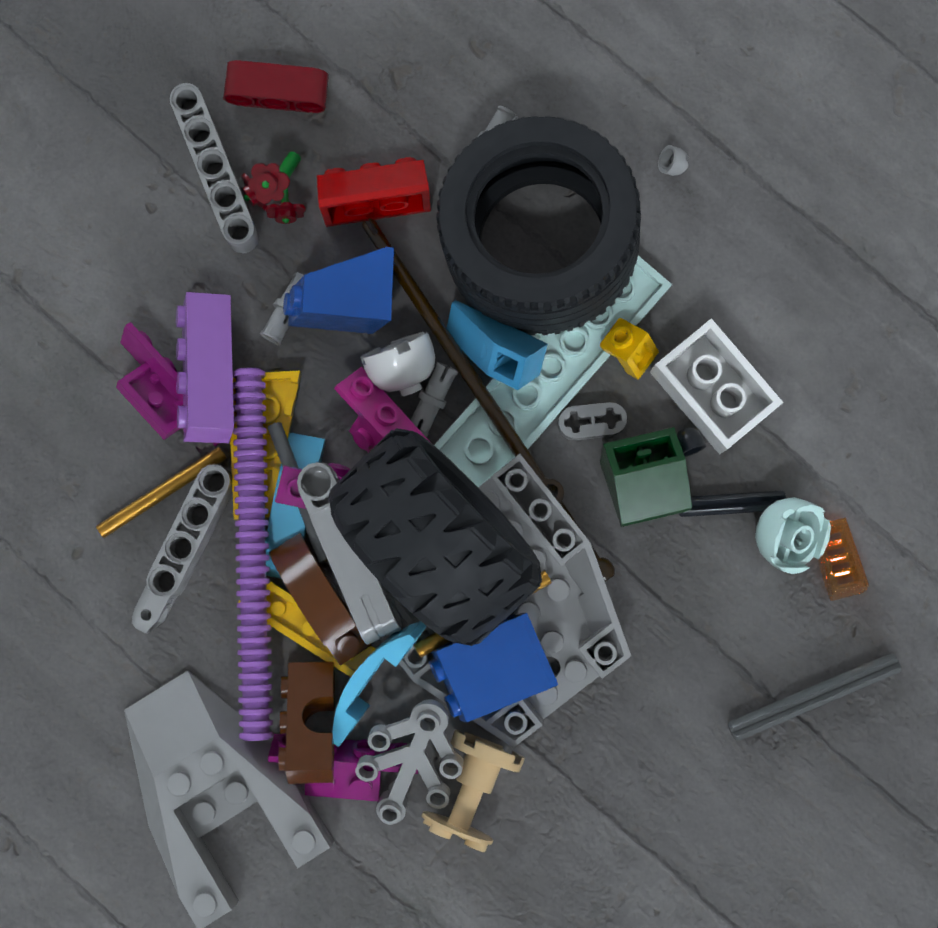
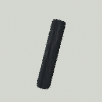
M784 491L691 496L692 509L679 513L681 517L764 512L768 506L777 500L786 499Z

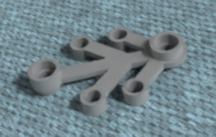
M428 699L418 703L412 709L409 718L386 726H374L368 737V745L371 749L378 752L387 750L392 739L415 733L411 743L375 756L364 755L358 760L355 773L360 780L365 782L376 779L379 771L402 763L392 789L386 790L380 795L376 806V813L385 824H396L405 817L408 807V800L405 795L416 770L419 771L428 789L427 803L435 809H442L448 805L451 793L450 788L445 783H442L425 750L429 739H431L441 757L439 771L442 776L448 779H455L462 773L463 758L458 753H455L445 733L449 721L448 713L444 706L436 700ZM431 718L435 723H429L423 719ZM382 735L386 740L379 741L374 736ZM446 763H454L457 767L449 768L446 766ZM368 765L373 768V771H366L362 766ZM433 793H441L444 797L437 798Z

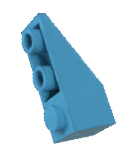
M457 300L452 302L447 329L460 349L486 375L516 390L521 389L540 375L548 346L547 343L514 327L499 323Z

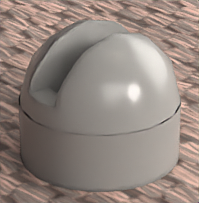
M666 146L659 156V171L671 176L683 174L689 166L687 162L688 155L679 147Z

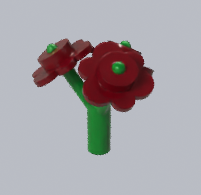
M291 151L280 167L276 163L268 165L264 163L255 164L251 169L253 178L250 179L246 173L241 175L245 185L241 188L244 199L252 206L256 204L259 207L261 206L264 211L266 210L267 217L275 218L277 223L290 224L296 222L297 218L304 217L306 206L289 202L288 193L289 178L300 163L301 157L296 152ZM272 199L275 201L281 200L280 204L266 205L267 203L271 202Z

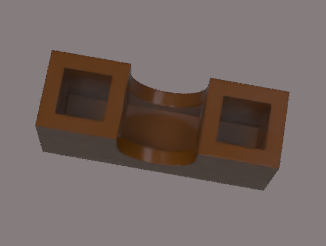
M334 662L288 663V676H281V699H287V711H280V734H286V747H279V771H285L288 784L334 783L333 733H316L305 726L306 721L311 715L320 711H335Z

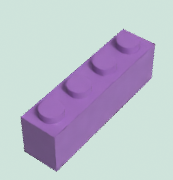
M186 292L183 306L177 305L176 327L182 328V338H178L176 344V360L183 361V372L177 373L176 383L177 394H183V406H178L177 428H184V442L229 443L234 430L231 295Z

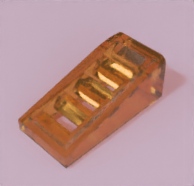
M846 517L830 521V535L841 533L842 538L829 541L824 554L818 560L830 601L864 593L869 587ZM845 548V553L828 556L827 551ZM849 562L850 567L833 571V565ZM853 577V582L842 585L837 583L839 579Z

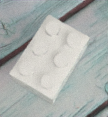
M712 318L657 362L650 371L652 376L719 455L729 449L784 403Z

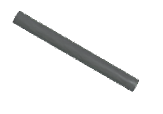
M277 422L268 426V431L282 467L287 465L299 468L282 423ZM298 507L319 563L327 562L328 559L312 525L307 509Z

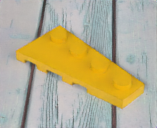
M300 370L265 372V377L262 378V382L266 383V388L262 389V393L266 394V399L262 401V404L266 406V411L263 412L266 422L263 423V427L267 429V433L263 435V439L267 440V445L263 446V450L267 451L264 462L268 466L264 469V473L268 475V479L264 480V485L268 486V491L264 492V496L268 497L265 508L269 512L265 515V519L270 518L281 466L267 427L281 422L288 439L301 378ZM232 433L230 446L234 520H239V515H235V509H238V504L234 500L238 497V492L234 491V487L238 485V481L234 480V475L238 474V469L234 468V463L237 462V458L234 457L237 446L233 445L237 435Z

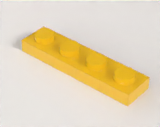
M271 581L269 584H266V590H270L267 601L271 602V606L267 607V613L271 614V618L267 619V624L324 661L334 662V667L349 677H352L358 667L376 649L370 646L340 666L327 646H324L291 594Z

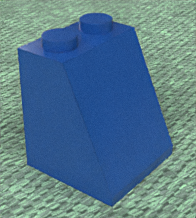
M385 247L305 274L292 286L290 293H286L284 297L283 313L284 315H289L288 326L374 334L389 323L392 313L394 247Z
M527 613L509 615L477 645L469 646L450 642L431 652L434 659L429 661L432 673L438 683L444 682L449 695L444 697L448 710L453 718L459 716L460 721L466 723L558 685Z

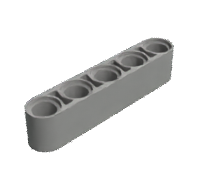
M190 83L179 84L174 87L170 94V103L221 232L231 249L238 253H248L255 249L258 244V231L208 106L198 87ZM186 101H197L192 109H182V105ZM203 131L210 132L209 137L205 141H194L198 133ZM214 163L223 164L221 171L217 174H207V169L210 165ZM224 196H236L235 202L231 206L221 207L219 205L220 200ZM239 227L249 228L245 238L240 240L232 238L235 229Z

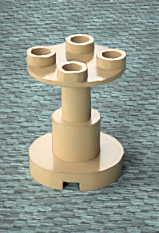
M455 729L450 743L452 747L466 753L463 760L462 773L456 778L458 782L462 783L450 817L429 811H423L421 816L424 818L423 823L430 826V832L446 839H451L452 834H455L465 840V845L485 852L487 846L492 845L493 839L470 826L483 792L491 794L501 768L520 772L525 757L512 751V754L504 752L501 745L467 732L463 734Z

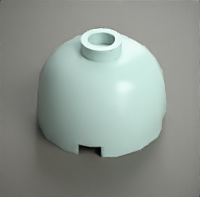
M795 497L777 500L768 506L756 526L755 539L761 555L774 567L786 573L797 574L809 569L810 567L806 566V564L813 557L819 560L824 554L830 539L831 524L828 519L824 518L823 512L825 511L823 508Z

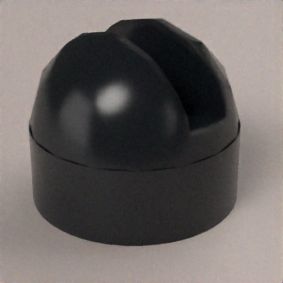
M689 427L683 428L677 433L685 457L694 455L706 448V443L698 430Z

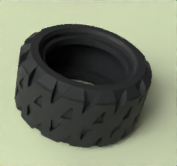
M398 428L391 430L330 489L329 501L332 518L354 553L377 580L408 611L448 641L469 646L481 643L541 586L540 562L520 533L490 499L448 457L417 432Z

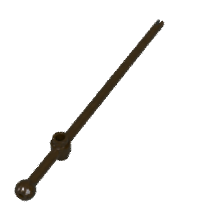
M368 218L371 226L377 233L376 235L372 233L366 222L363 221L362 227L377 250L392 247L375 220ZM394 250V276L514 456L522 455L576 523L562 502L564 498L562 485L554 479L546 478ZM594 550L601 573L606 582L615 575V568L609 559L600 558Z

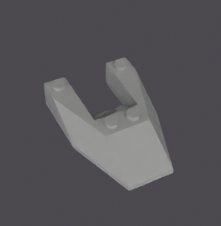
M189 670L124 709L148 826L176 892L196 928H204L230 912L239 902L201 837L256 802L259 803L297 869L332 846L334 840L308 796L305 795L300 784H288L285 771H279L278 763L268 762L272 741L270 739L262 741H243V739H240L239 733L243 732V727L239 726V721L243 720V716L239 715L233 707Z

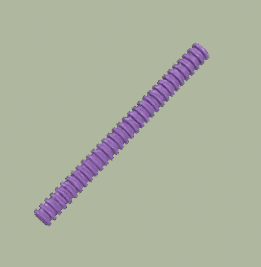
M239 368L233 371V378H236V382L233 383V389L236 390V393L233 394V400L236 401V405L233 408L234 412H237V416L234 417V423L237 424V428L233 430V434L237 435V439L233 441V445L237 446V451L234 452V457L237 458L234 468L238 469V474L234 475V480L238 481V485L234 487V491L238 492V497L234 500L238 504V509H235V515H239V520L235 521V526L239 527V532L235 533V538H239V544L235 545V549L239 550L236 561L240 563V567L236 568V573H240V579H236V584L240 585V591H236V596L240 597L237 608H240L241 613L237 615V620H241V626H237V631L241 632V638H237V643L241 644V650H238L237 654L241 655L238 667H242V673L238 674V679H242V685L238 686V691H242V697L238 698V702L242 703L239 715H243V720L239 721V726L243 727V732L239 733V738L243 739V741H262L273 737V732L269 729V726L273 725V720L269 719V714L273 713V708L269 707V702L273 701V696H269L272 684L268 683V678L272 677V672H268V666L272 665V661L268 660V654L272 653V649L268 648V642H271V637H267V631L271 630V625H267V619L271 618V614L267 613V607L271 606V602L267 601L270 590H266V584L270 583V578H266V572H270V567L266 566V561L270 560V557L266 555L269 543H265V538L269 537V532L265 531V526L269 525V521L265 520V515L269 512L265 508L268 497L264 496V492L268 491V486L264 485V480L268 479L264 469L268 466L264 462L267 451L263 450V446L267 445V440L263 439L267 429L263 427V423L266 422V417L263 416L266 406L262 404V401L266 399V394L262 393V389L266 388V383L262 382V378L265 377V371L259 368Z

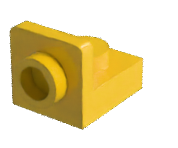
M622 318L616 321L600 343L602 350L616 357L626 373L637 380L641 378L659 353L648 332Z

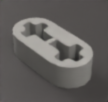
M612 402L571 406L561 413L558 419V429L561 435L568 440L612 437L624 429L627 423V414L621 405ZM607 410H611L612 415L619 416L620 421L614 424V429H609L607 423L595 424V419L603 418ZM571 414H576L577 420L589 419L590 424L581 425L578 432L573 433L572 428L565 427L564 422L569 421Z

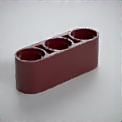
M241 60L229 61L227 63L223 99L230 104L244 107L322 113L325 111L329 74L324 70L312 67Z

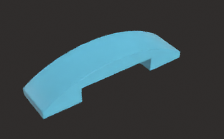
M289 433L288 441L300 469L311 463L322 462L326 439ZM282 464L267 529L269 537L265 541V543H269V549H266V555H269V557L270 551L298 533H301L304 539L306 534V527L298 507L275 502L283 470ZM270 557V560L266 561V566L270 567V572H266V576L281 578Z
M419 621L404 627L403 630L390 635L366 658L352 675L342 692L334 716L332 733L334 744L337 747L353 731L370 707L367 702L359 697L385 659L395 667L401 662L427 627L424 623Z

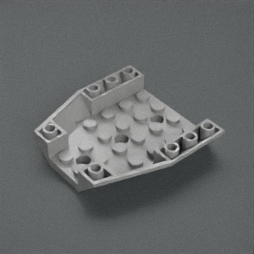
M521 454L517 455L478 488L501 511L528 543L540 562L541 572L545 570L552 582L550 585L529 596L513 614H528L546 657L556 658L561 668L555 675L558 682L557 686L472 720L513 748L543 725V719L600 676L603 679L632 656L591 542ZM391 594L403 628L420 621ZM426 627L415 644L435 632ZM386 635V636L382 637V639H380V640L383 642V641L386 640L389 636ZM413 645L399 664L414 683L445 702L444 697L449 695L444 682L438 683L429 665V661L434 660L432 654L429 653L420 658Z

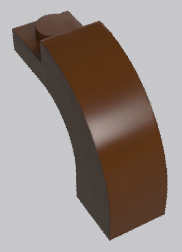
M298 533L269 552L280 577L318 638L324 646H327L340 666L372 646L371 643L366 644L363 641L350 611L340 598L321 563H319L317 556L301 533Z

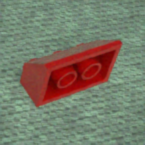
M406 157L396 160L395 164L381 166L380 163H366L357 170L346 171L344 168H332L326 170L324 175H317L318 203L326 227L369 221L368 218L377 220L431 211L430 192L424 160L416 161L413 157Z

